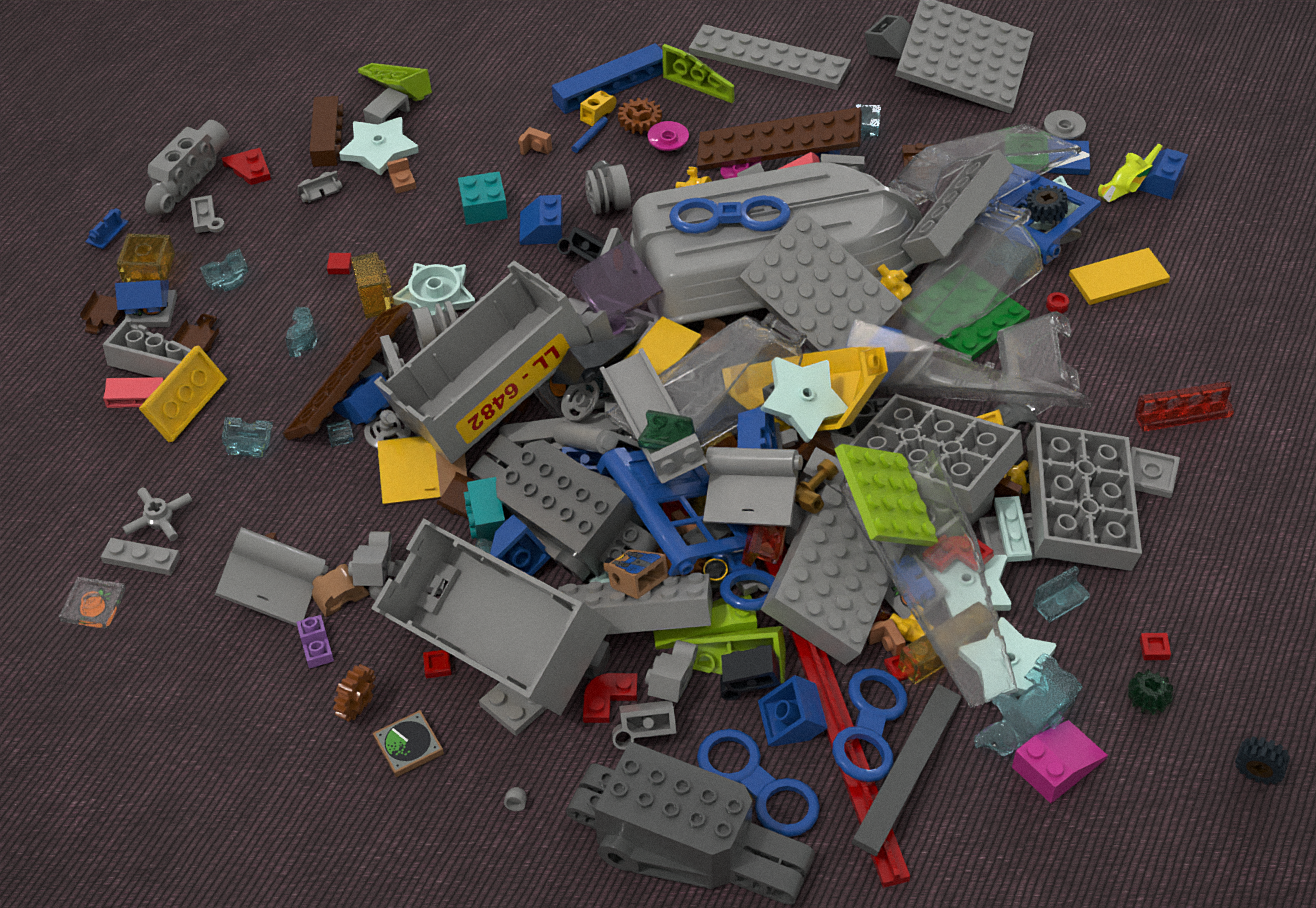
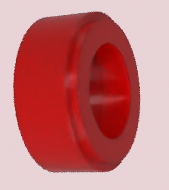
M1054 292L1048 295L1046 308L1050 312L1061 314L1068 310L1069 298L1065 294Z

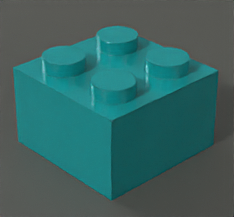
M500 171L458 178L466 225L508 219Z
M496 477L467 482L468 491L463 492L471 538L477 539L478 547L492 545L495 531L505 522L502 503L497 498Z

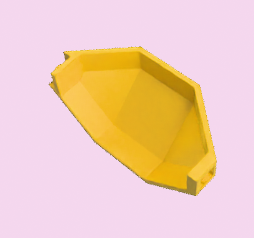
M857 346L781 358L801 367L825 360L829 361L831 388L848 406V409L842 417L822 421L817 431L840 429L851 425L888 372L885 349L878 346ZM772 360L722 370L726 394L747 410L762 407L764 404L762 388L774 382ZM774 417L775 423L779 422L781 425L779 426L780 432L794 428Z

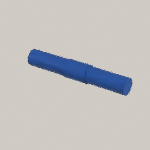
M602 116L571 147L572 151L578 153L608 123V119Z

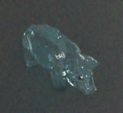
M1043 653L1035 661V664L1039 667L1034 666L1024 676L1033 685L1019 699L1001 692L992 701L994 705L998 706L1003 719L1001 722L990 724L974 736L975 749L986 747L997 751L999 756H1007L1035 735L1046 731L1049 727L1055 729L1063 721L1064 717L1062 715L1075 702L1078 692L1082 689V684L1077 681L1074 675L1061 669L1052 656Z

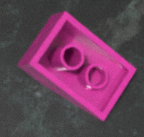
M1068 720L1035 735L1015 751L1012 768L1047 801L1053 803L1106 760L1108 755Z

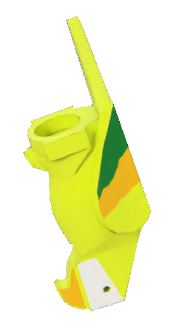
M1157 144L1145 160L1134 153H1128L1125 165L1115 173L1112 180L1105 185L1100 184L1098 195L1101 199L1111 202L1122 195L1135 192L1153 167L1151 164L1161 150L1162 145Z

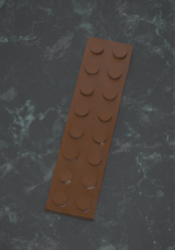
M860 107L700 132L697 167L700 171L806 155L810 152L820 153L860 147L862 111Z
M407 302L384 310L379 314L282 433L288 440L297 437L300 439L309 433L312 435L320 429V422L333 413V406L345 398L347 395L346 390L359 380L360 377L358 375L372 364L371 359L382 351L380 337L389 335L391 339L396 334L395 329L408 319L407 314L411 311L412 307Z

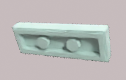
M1019 496L994 498L995 512L1007 562L1031 560L1032 551Z

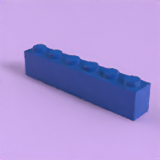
M654 43L552 85L553 101L564 114L579 109L580 103L600 90L613 95L663 74L662 49Z

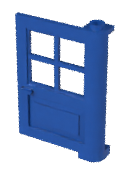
M1011 164L1014 170L1009 175V181L998 189L997 196L986 204V210L975 218V224L1043 254V263L1047 265L1060 254V239L1101 205V201ZM1046 185H1050V188L1057 186V189L1061 187L1063 192L1066 191L1067 201L1080 206L1068 217H1060V223L1047 234L1029 227L1035 222L1034 219H1029L1022 224L1006 217L1020 205L1027 207L1026 200L1028 194L1032 193L1033 189L1039 190L1038 187L1040 186L1046 188Z
M625 447L615 448L607 451L600 458L596 466L599 473H610L672 563L668 571L669 576L688 574L693 570L694 564L699 558L757 546L758 543L744 524H727L735 536L714 540L702 523L704 516L698 517L686 499L707 496L710 476L702 465L665 483H661L655 476L642 450L627 452ZM679 500L691 518L670 522L659 504ZM696 524L708 542L687 546L675 527Z

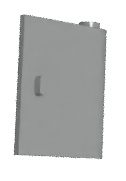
M563 421L555 426L553 432L555 441L561 445L605 454L607 451L615 449V447L633 448L635 451L642 450L639 443L634 441L631 436H622L610 430Z
M709 447L707 449V463L705 464L710 477L703 518L704 523L791 527L798 471L803 466L802 455H799L797 450Z
M241 527L234 541L215 595L297 626V621L304 620L314 588L312 585L313 580L320 575H325L328 566L325 565L326 560Z

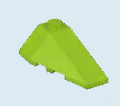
M666 44L662 46L663 78L727 102H734V85L692 54Z
M371 63L358 69V73L386 88L390 87L408 95V98H412L414 101L422 100L424 96L432 93L428 69Z
M749 594V595H746V596H744V595H739V596H738V597L744 598V599H752V597L750 596V594ZM721 598L713 601L711 626L653 630L656 650L674 648L675 642L678 639L756 629L757 617L755 611L736 609Z
M783 626L678 639L698 645L693 669L721 675V655L730 654L734 651L749 650L761 645H772L779 657L781 683L785 682L786 649Z

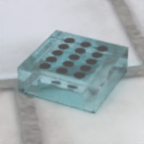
M350 420L327 424L331 447L354 442Z

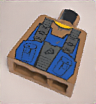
M631 549L616 559L607 558L604 563V570L609 574L611 587L636 599H639L668 578L665 554Z

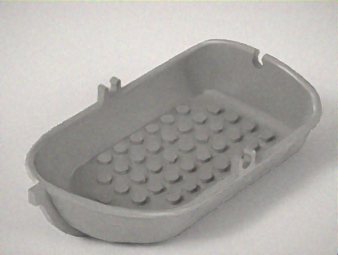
M816 162L648 193L639 198L632 208L633 230L630 236V250L651 314L657 315L658 319L663 316L678 324L765 308L735 279L786 225L784 224L773 231L761 232L745 228L741 223H722L706 233H684L677 230L671 224L669 214L678 202L685 199L706 198L714 201L716 204L722 202H741L742 204L745 200L755 196H774L788 204L791 211L789 220L800 209H803L879 281H881L882 275L878 272L877 268L882 264H885L889 270H903L906 274L918 266L901 246L923 218L918 207L907 196L895 189L884 186L873 176L840 164ZM765 205L754 207L747 212V216L751 219L763 222L771 221L781 214L777 208ZM691 208L683 211L679 218L687 223L698 224L708 221L713 216V213L704 208Z

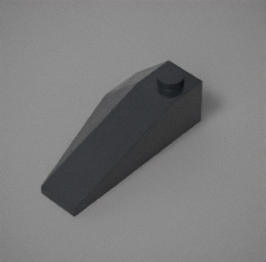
M637 333L569 348L551 378V382L553 384L567 385L592 382L601 375L600 367L608 368L627 356L635 347L640 335Z

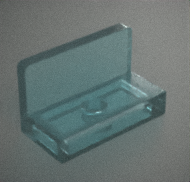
M1076 566L1036 589L1033 606L1049 623L1089 600L1090 593L1077 581L1079 569Z

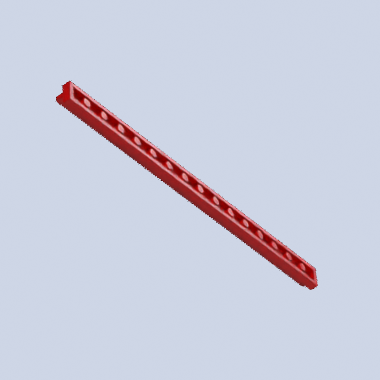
M785 543L782 555L760 552L767 572L775 577L787 554ZM788 628L806 679L817 685L828 727L825 731L833 750V741L837 734L847 727H854L826 652ZM850 739L845 742L844 751L847 758L859 768L870 770L859 739ZM839 767L857 819L861 825L878 794V789L875 782L856 780L845 774ZM891 828L878 855L874 856L871 854L883 888L910 881L909 871Z

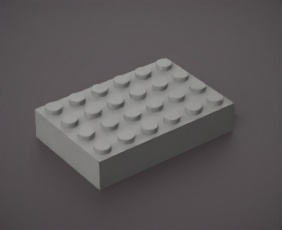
M800 209L735 279L813 352L865 346L903 304L803 209Z
M898 394L891 398L849 444L903 454L908 462L910 474L917 483L919 496L972 514L1023 454L1020 430Z
M1036 422L1027 439L1035 556L1132 571L1142 555L1129 437Z
M826 485L817 493L822 497L824 502L823 508L816 514L809 511L805 512L761 610L846 665L861 654L893 577L892 572L896 570L892 561L894 560L898 565L906 544L870 540L857 505Z

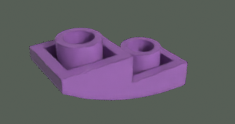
M321 615L297 621L308 667L313 668L333 662L334 659Z

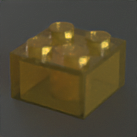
M127 233L116 264L122 282L167 280L175 256L170 235Z
M377 252L351 257L357 290L365 318L379 316L382 311L391 308L390 304L394 303L391 290H387V288H391L389 276L383 274L386 273L384 260H379Z

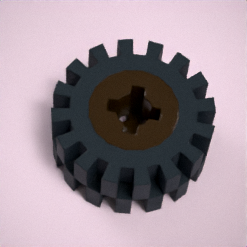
M1046 185V188L1040 186L1038 187L1039 190L1033 189L1032 193L1028 194V216L1030 215V219H1034L1037 223L1039 220L1043 224H1045V221L1053 223V220L1058 222L1060 217L1064 218L1065 214L1068 213L1066 191L1063 192L1061 187L1057 189V186H1053V188H1050V185Z
M1252 737L1251 740L1246 738L1240 745L1235 766L1237 769H1240L1239 772L1241 774H1247L1246 778H1255L1257 783L1261 780L1269 785V782L1277 784L1278 781H1283L1290 755H1288L1287 750H1282L1283 746L1281 744L1274 745L1275 741L1273 740L1267 742L1264 737H1261L1260 740L1257 737Z

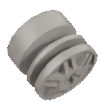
M622 164L608 166L607 177H604L600 168L596 169V178L592 170L585 172L586 196L595 215L601 213V206L605 213L609 212V202H612L615 210L631 207L629 183Z
M450 300L444 302L445 312H442L439 303L435 304V315H431L427 306L412 310L414 326L421 350L458 319L457 312L454 310Z

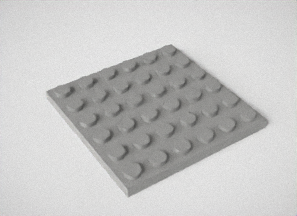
M920 0L895 76L1011 114L1034 32L936 0Z

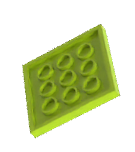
M841 444L835 448L870 540L929 547L938 543L935 527L929 520L926 513V505L919 496L917 483L910 474L908 462L903 454Z

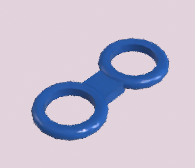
M755 196L745 200L742 204L741 202H722L716 204L714 201L706 198H690L678 202L671 209L669 218L671 224L677 230L690 234L706 233L722 223H741L750 230L766 232L776 230L789 221L791 211L786 202L774 196ZM763 205L775 207L781 212L777 218L764 222L753 220L747 216V212L750 209ZM691 208H704L713 213V216L708 221L698 224L687 223L679 218L683 211Z
M746 526L758 543L759 535L757 532ZM757 546L739 552L709 556L713 559H721L727 564L730 574L720 584V595L727 604L736 609L744 611L761 610L768 593L757 599L740 598L730 590L734 584L744 580H755L762 582L770 589L774 582V576L766 571L756 569L753 557L758 554Z
M870 668L862 669L855 673L849 682L848 694L853 705L859 710L855 727H847L837 734L833 741L832 750L835 761L843 772L856 780L864 782L880 781L888 776L893 767V753L888 742L882 737L885 721H892L902 716L908 705L907 693L895 676L884 670ZM875 680L887 685L896 697V706L891 709H879L868 704L862 697L860 684L864 681ZM857 738L870 742L878 749L882 757V765L877 769L871 770L859 768L847 758L844 751V743L850 739Z
M724 729L715 731L703 740L697 754L699 768L744 784L749 795L756 801L755 811L757 819L765 829L786 837L801 835L813 827L820 811L818 797L809 785L800 780L791 778L776 780L759 766L761 759L759 747L751 736L740 730ZM724 741L737 742L743 745L749 752V762L739 772L730 774L720 772L713 768L708 759L709 752L713 746ZM779 791H794L804 797L809 807L804 819L788 825L779 823L771 818L767 812L766 804L770 797Z

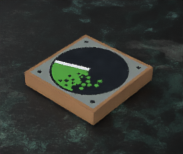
M421 710L373 733V737L395 777L444 754L443 748Z

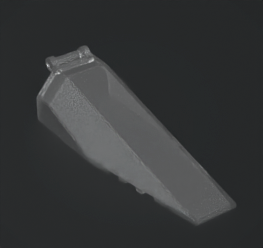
M993 198L990 200L986 210L975 218V224L963 233V239L952 247L951 254L943 260H934L911 285L912 291L901 300L903 304L884 324V326L901 330L910 347L909 352L896 368L915 358L916 352L924 347L927 349L933 347L934 341L943 337L946 339L952 335L951 331L956 328H965L982 318L1043 271L1040 247L1023 225L1031 217L1030 209L1023 207L1019 209L1003 204L1000 200Z
M856 319L845 345V348L857 346L884 347L888 372L873 392L875 394H898L904 396L1092 408L1093 405L1086 394L1036 377L1029 381L1017 377V371L1009 369L1008 373L994 369V363L986 361L985 365L971 361L972 356Z
M938 449L932 450L921 462L908 468L912 478L917 483L919 496L926 505V513L936 530L935 534L938 543L931 547L870 540L844 475L843 481L839 484V489L848 510L970 708L1018 692L1010 658L1006 652L1004 636H1001L997 623L999 619L997 610L994 611L991 588L987 586L984 574L986 569L978 540Z

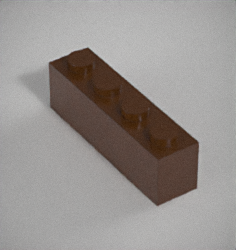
M338 96L314 97L309 151L313 167L338 166V157H340L339 153L341 151L339 143H342V132L340 130L343 129V119L341 116H344V106L339 103Z

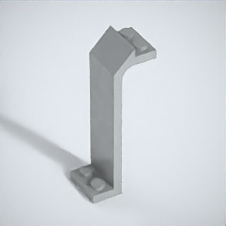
M641 348L638 350L639 353L608 368L603 366L599 369L609 393L613 394L655 476L661 483H665L707 463V460L696 434L691 435L645 351Z

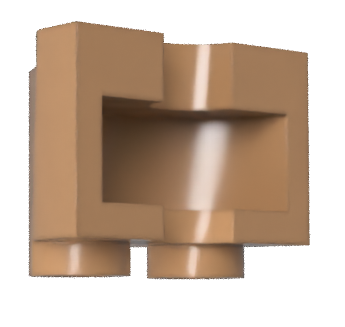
M341 564L335 570L316 577L312 582L314 586L312 598L325 617L341 610L342 605L347 601L352 600L356 602L370 595L365 586H353V576H349L346 564Z

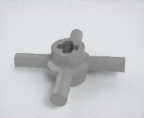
M140 488L137 493L145 504L143 516L123 526L125 534L129 535L149 525L155 530H163L170 541L176 540L178 534L170 524L173 511L192 502L189 493L169 503H165L160 498H152L146 488Z

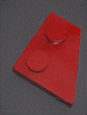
M260 148L222 158L224 167L229 166L232 168L234 174L244 178L250 185L271 180Z

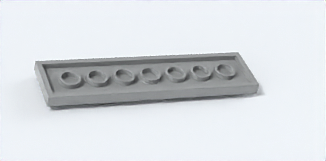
M704 24L689 46V54L834 90L839 89L851 66L850 59Z

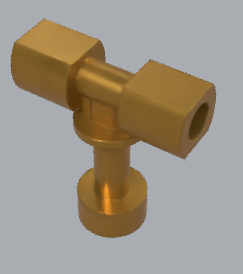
M824 459L817 466L818 473L808 482L801 481L796 486L794 503L798 501L802 509L813 514L818 513L824 506L821 495L816 494L814 490L825 479L831 481L839 473L836 465L828 459Z

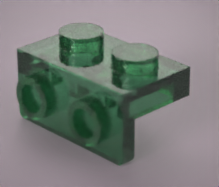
M648 410L646 412L648 424L637 441L641 448L659 451L694 434L693 420L691 417Z

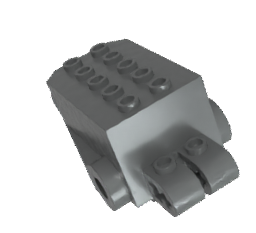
M499 434L486 450L487 454L495 461L486 455H482L469 471L477 480L496 477V492L500 502L511 515L514 514L546 547L544 550L558 566L581 582H584L590 573L599 577L603 573L604 563L609 557L616 559L631 549L655 553L660 547L650 533L639 527L643 521L633 508V504L628 496L622 492L616 481L587 469L545 440L526 443L521 448Z
M631 741L628 743L615 770L599 764L589 765L578 786L579 788L576 789L566 808V814L571 819L596 829L597 844L600 845L597 850L599 856L606 863L617 869L709 889L732 883L787 905L795 903L805 881L804 878H806L816 855L811 847L802 842L752 824V799L744 784Z

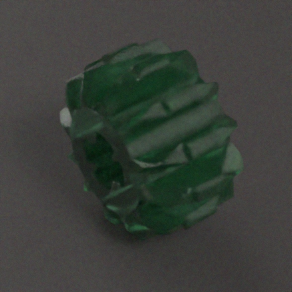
M1149 669L1144 674L1138 671L1129 682L1128 699L1132 700L1133 707L1140 706L1142 713L1149 710L1154 715L1157 710L1163 712L1171 704L1174 691L1173 685L1168 684L1169 677H1160V671L1152 674Z

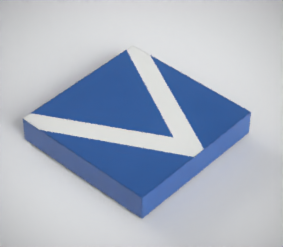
M1047 139V173L1089 175V141Z

